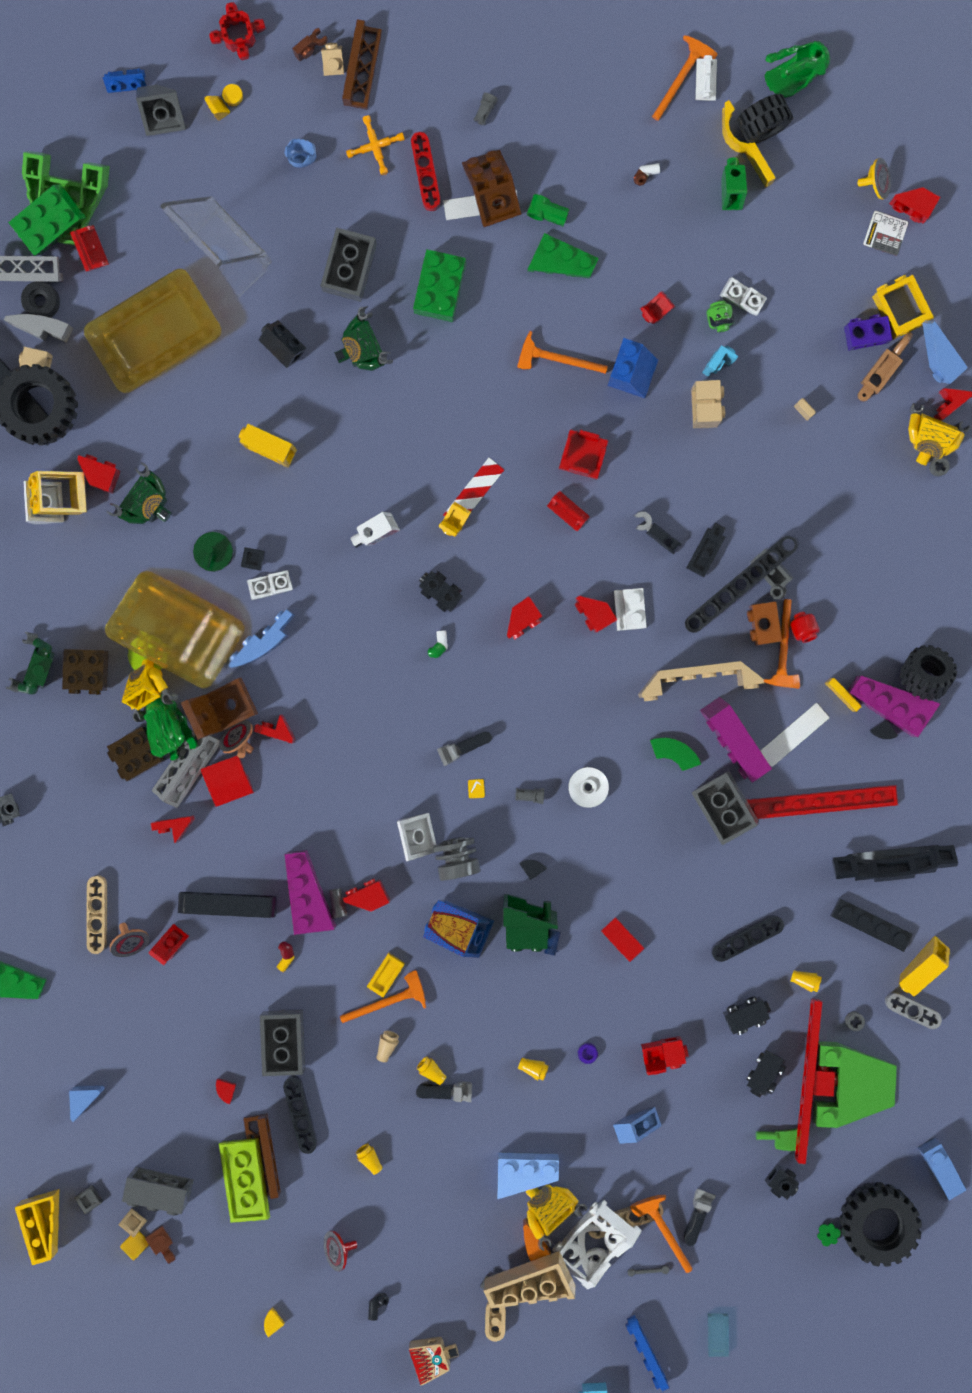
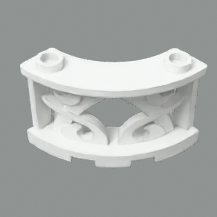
M605 1200L599 1203L594 1202L589 1211L578 1221L562 1242L559 1241L552 1250L554 1253L560 1251L563 1257L568 1249H572L573 1253L569 1256V1259H575L579 1255V1259L574 1264H570L566 1259H564V1262L569 1272L582 1282V1285L587 1289L597 1285L601 1277L611 1266L609 1261L615 1256L619 1257L626 1250L633 1247L642 1232L639 1227H631L607 1207ZM604 1231V1241L608 1249L592 1248L586 1252L585 1233ZM611 1233H612V1237H611V1238H615L616 1241H611V1240L609 1239V1235H610ZM597 1254L599 1260L595 1261L592 1255ZM582 1264V1267H583L585 1273L587 1274V1276H585L584 1274H582V1273H581L578 1269H576V1268H578V1267Z

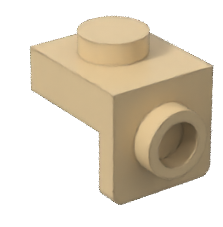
M337 43L325 44L326 47H322L321 50L324 76L344 74L342 45L338 46Z

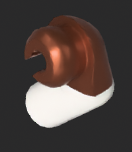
M659 163L640 166L634 175V183L642 186L646 183L649 175L660 174Z

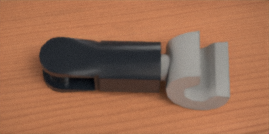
M639 512L634 515L636 518L642 517L645 519V523L638 525L635 529L647 530V535L673 555L675 554V549L682 545L656 523L652 525L649 513ZM667 538L672 540L668 546L664 544Z
M485 731L457 743V746L455 743L438 748L437 751L444 766H447L459 759L460 753L461 755L489 743L492 740V735Z
M458 1082L453 1085V1088L452 1085L420 1084L416 1090V1095L422 1099L451 1100L453 1096V1101L471 1102L472 1083Z
M700 1189L695 1191L694 1208L683 1235L686 1245L693 1246L696 1244L706 1212H709L712 1208L711 1203L716 1195Z

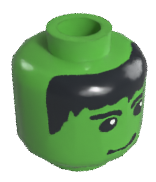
M726 301L712 303L706 311L709 327L717 329L718 333L728 331L729 326L735 322L732 306L727 304Z

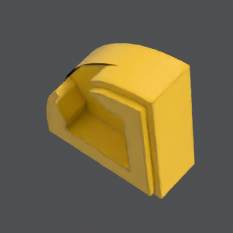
M273 1307L268 1311L264 1321V1330L268 1337L285 1324Z

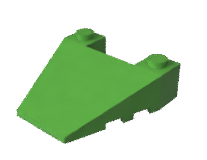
M34 151L23 152L22 176L26 183V193L30 204L52 185L61 184L86 217L85 220L70 232L86 227L108 187L110 166L91 162L83 163L82 180L76 181L49 175L51 155ZM70 232L58 241L59 243L75 245Z
M818 1041L816 1062L820 1066L837 1067L838 1085L836 1087L835 1102L814 1101L813 1122L817 1127L839 1128L895 1106L896 1065L849 1048L838 1042Z

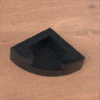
M887 719L869 730L872 735L880 739H893L898 736Z
M524 860L519 863L530 880L547 869L545 865L536 860Z

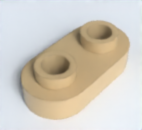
M488 1302L485 1314V1334L491 1341H500L505 1335L506 1307H499L498 1311H494ZM493 1326H497L499 1329L497 1331H493L491 1328Z

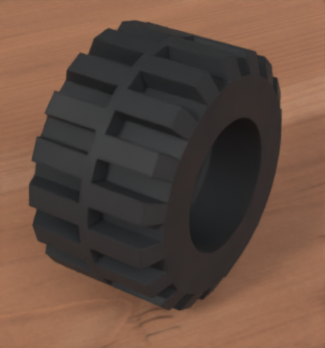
M775 94L765 97L745 109L738 117L737 123L747 143H759L781 132L791 123L794 117L783 95Z
M922 645L920 648L916 647L911 651L900 670L902 685H906L905 689L908 692L911 691L913 696H920L922 700L925 698L928 701H932L934 698L937 700L946 694L956 679L957 665L953 663L954 659L948 656L949 653L941 651V648H934L933 645H928V647ZM924 670L929 671L934 676L927 674Z

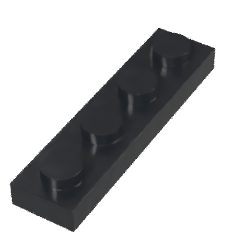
M840 898L830 915L903 952L913 935Z

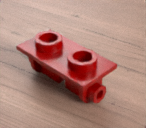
M561 491L555 494L547 505L549 509L576 531L590 517Z

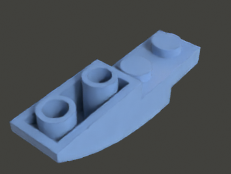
M287 609L285 612L280 611L274 618L276 622L273 626H267L262 632V638L253 635V637L248 636L242 643L244 647L240 652L235 651L229 658L231 662L228 666L231 668L245 666L273 651L287 638L288 635L282 630L295 615Z

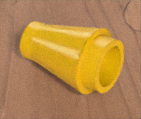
M793 970L790 982L812 993V991L818 992L822 977L818 976L817 973Z
M426 1056L417 1065L416 1069L420 1075L438 1085H441L447 1077L432 1058L429 1059Z
M523 1057L518 1066V1069L524 1071L537 1081L539 1079L544 1081L549 1065H546L543 1061L525 1059Z
M367 1143L356 1151L357 1160L369 1169L373 1175L382 1170L383 1167L373 1146Z

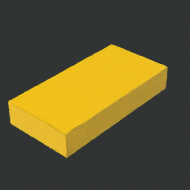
M829 678L825 682L852 712H857L861 708V704L835 678Z
M388 952L368 983L367 988L384 997L405 963Z

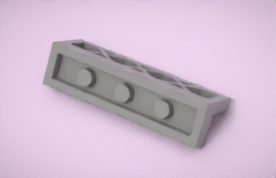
M0 256V281H63V273H59L58 257ZM6 260H10L16 266L11 272H6L1 267ZM14 260H21V261L19 262V264H17ZM26 260H29L36 266L31 273H26L21 268V265ZM45 261H53L54 273H46L41 268Z
M192 730V735L196 738L194 730ZM212 735L199 739L197 741L198 747L195 749H190L189 744L185 740L177 752L179 755L178 759L171 761L152 789V792L163 802L178 808L201 774L200 769L205 768L219 747L220 740ZM189 750V755L184 759L185 753ZM178 767L177 773L173 776L174 769ZM167 783L166 789L161 793L160 790Z

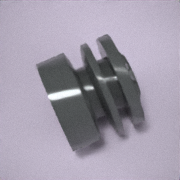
M474 837L448 839L433 846L434 852L443 851V854L435 856V859L445 860V864L437 867L440 881L462 878L481 872L478 858H469L468 856L476 852V847L467 848L468 845L475 843Z

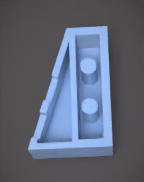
M498 1153L497 1199L559 1181L558 1154Z

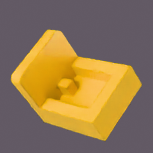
M454 501L439 527L445 534L456 537L470 516L471 511Z

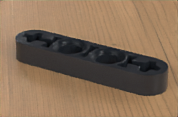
M771 915L713 945L711 949L712 956L719 962L726 961L779 934L784 929V923L780 917ZM772 920H774L775 922H778V921H779V924L777 925V929H776V930H775L774 928H769V929H767V931L769 932V934L766 935V931L764 930V928H763L761 925L764 924L765 927L767 928V927H769V926L772 925V923H771ZM758 928L762 931V936L759 939L751 937L753 929ZM738 937L744 940L743 947L739 949L733 946L734 939ZM728 942L730 947L734 951L732 953H730L729 949L724 951L723 957H721L720 955H716V953L718 952L717 948H727L728 946L726 945V943Z
M290 1076L284 1082V1093L299 1149L305 1154H310L317 1146L316 1133L303 1083L298 1076ZM291 1081H293L294 1084H298V1086H296L295 1091L296 1094L301 1093V1095L293 1096L294 1092L292 1087L288 1088V1085ZM301 1100L303 1108L301 1110L294 1109L292 1106L293 1101ZM300 1119H305L309 1126L306 1129H300L297 1122ZM309 1131L311 1132V1134L309 1133L307 1135L308 1141L313 1142L310 1148H308L307 1145H303L306 1141L305 1135L300 1136V1134H306Z

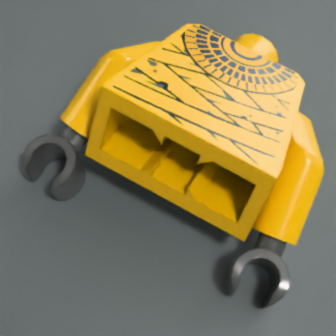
M913 403L909 409L911 414L908 426L909 438L913 443L914 449L920 451L916 462L927 466L931 456L941 459L943 456H948L957 450L965 436L964 433L970 430V425L962 429L961 424L963 421L956 424V426H952L923 413L920 416L924 406L921 404L919 411L914 409L915 403Z
M148 659L143 660L141 667L130 673L122 698V703L130 706L131 710L134 709L133 720L136 722H143L145 720L146 710L140 711V709L161 697V693H163L162 702L164 704H173L172 701H178L177 693L167 690L169 687L162 678V672L153 667L154 662Z
M547 1184L541 1190L536 1187L526 1191V1194L531 1198L527 1203L528 1224L535 1238L539 1239L538 1247L543 1251V1241L546 1240L547 1244L551 1246V1241L544 1238V1234L548 1236L573 1212L577 1217L583 1216L579 1212V1207L587 1211V1206L579 1204V1200L567 1188L552 1187Z

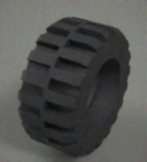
M27 364L22 365L21 370L16 368L11 370L12 375L10 377L4 376L2 379L4 384L0 386V424L6 428L9 434L31 445H46V442L52 444L57 442L56 438H63L67 435L65 433L67 428L71 430L74 425L71 423L72 419L77 418L78 413L75 412V408H78V401L74 398L76 396L75 391L70 387L71 384L53 369L47 366L42 367L39 364H33L32 367ZM44 387L53 395V409L45 420L34 424L29 423L21 417V399L30 389Z
M876 1182L875 1186H872L870 1183L864 1184V1189L861 1190L859 1187L855 1189L856 1194L854 1196L849 1194L846 1198L848 1204L842 1205L841 1211L843 1215H840L839 1219L842 1225L840 1227L841 1233L852 1252L865 1263L871 1262L873 1266L878 1267L880 1263H883L885 1267L891 1266V1262L899 1264L902 1262L901 1259L906 1256L908 1259L912 1255L910 1253L912 1248L916 1250L919 1245L916 1242V1239H921L922 1232L919 1230L922 1227L919 1212L911 1200L893 1185L887 1184L884 1186L882 1182ZM881 1208L895 1211L898 1222L890 1236L881 1240H872L864 1235L863 1224L871 1212Z

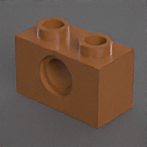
M776 601L749 606L750 610H747L748 621L752 622L753 630H750L751 641L755 642V646L781 642L782 636ZM762 618L768 621V627L765 630L759 626V621Z

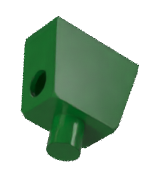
M736 157L727 159V165L724 166L721 179L722 210H742L747 195L745 165H739V159Z

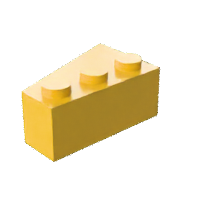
M59 1189L21 1200L15 1206L32 1265L52 1260L58 1252Z

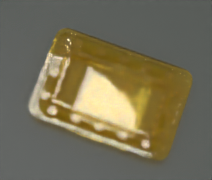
M183 269L172 271L90 321L84 328L85 337L116 388L122 393H130L152 381L216 341L222 333L220 324L192 278Z
M143 571L136 577L105 626V633L111 640L200 688H208L213 684L244 632L243 623L234 616L149 571Z

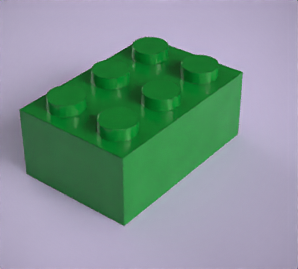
M58 184L52 185L8 223L34 256H38L51 248L85 220L86 217L62 185Z
M426 249L413 306L414 314L453 322L466 268V258Z

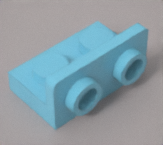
M721 345L715 351L702 373L709 377L712 373L716 374L724 363L730 366L738 358L735 350L729 346L724 347Z

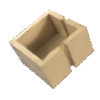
M720 380L696 381L691 388L693 428L718 427L723 418H725V406H721V400L724 398V386H720Z

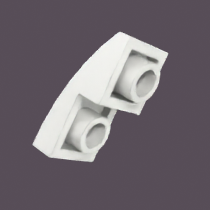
M733 277L729 278L719 295L755 316L758 315L767 297L752 287H746Z
M288 570L247 581L252 600L293 590Z

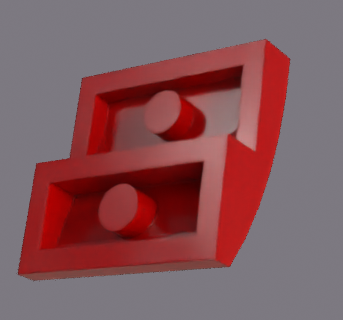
M238 756L200 769L216 807L254 793L249 777L245 773L241 759Z

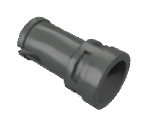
M484 92L480 101L481 105L473 120L485 126L489 114L494 109L498 99L494 95Z
M516 788L515 801H533V803L543 804L545 788H534V790Z
M341 888L329 890L332 904V919L348 916L346 906L343 903Z

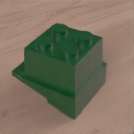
M504 894L503 927H506V948L514 952H519L523 949L540 952L543 949H547L548 929L558 930L557 912L551 910V901H543V907L527 903L526 899Z

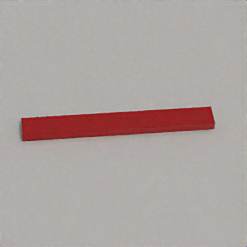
M896 785L747 799V802L757 819L897 806L898 798Z
M813 998L810 1003L794 1157L799 1164H806L822 1012V1001Z

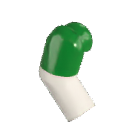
M436 631L437 643L428 649L429 657L439 658L447 650L446 631Z

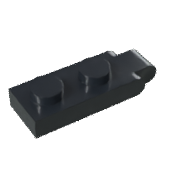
M715 522L712 529L707 528L686 569L703 578L705 577L726 538L723 536L726 529L724 526Z

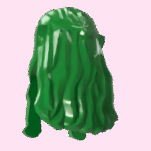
M814 41L804 45H794L781 49L779 52L768 54L765 60L773 63L796 53L793 58L766 72L764 75L765 82L770 91H773L775 94H782L784 98L791 97L806 88L818 75H824L830 64V54L828 48L822 42Z
M161 694V697L146 705L144 719L147 722V737L151 753L154 756L163 757V755L170 753V760L174 761L179 757L177 749L184 743V738L189 744L190 749L197 748L198 744L177 703L172 701L173 704H164L162 702L163 694Z

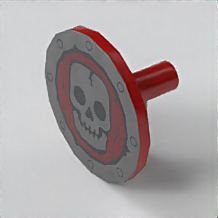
M331 1230L325 1234L324 1251L331 1268L340 1272L345 1269L348 1251L356 1249L357 1242L354 1240L344 1244L340 1235L336 1231Z

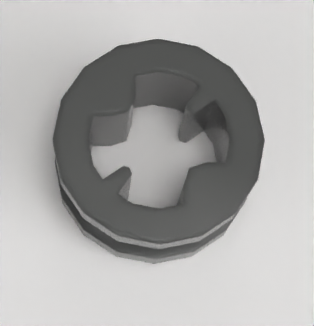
M936 458L929 466L931 474L937 477L945 475L950 468L949 462L945 458ZM935 463H942L944 470L936 471L935 468L937 466H935Z
M854 1011L846 1015L845 1024L852 1031H860L865 1025V1019L861 1014ZM855 1016L860 1020L859 1023H856V1026L850 1023L851 1020H854Z

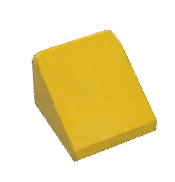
M204 97L207 106L217 120L220 121L230 114V110L221 97Z
M139 1231L134 1238L130 1235L120 1245V1248L134 1261L149 1244L145 1236Z

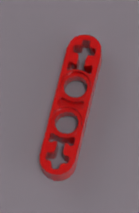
M416 132L412 135L411 146L422 202L426 210L435 211L440 207V195L430 143L425 133ZM418 138L426 141L423 142L424 151L420 152L419 145L416 143ZM421 157L429 159L430 162L426 167L418 164ZM424 177H431L433 184L431 186H424L422 180ZM432 191L433 199L437 200L434 201V205H430L427 202L429 201L428 192Z

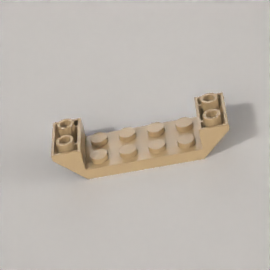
M741 661L656 671L638 695L639 698H644V701L658 700V696L662 695L661 679L662 683L674 682L676 677H682V680L696 679V675L702 674V678L716 677V672H722V676L737 674L738 686H744V689L759 688V684L764 683V679Z

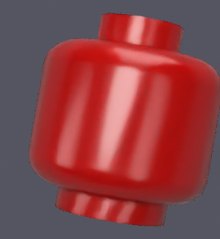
M805 612L794 615L795 619L790 623V627L796 640L807 643L816 639L820 628L815 616Z

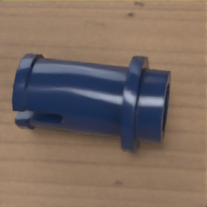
M549 929L548 947L544 950V953L556 956V952L559 951L557 947L561 932Z

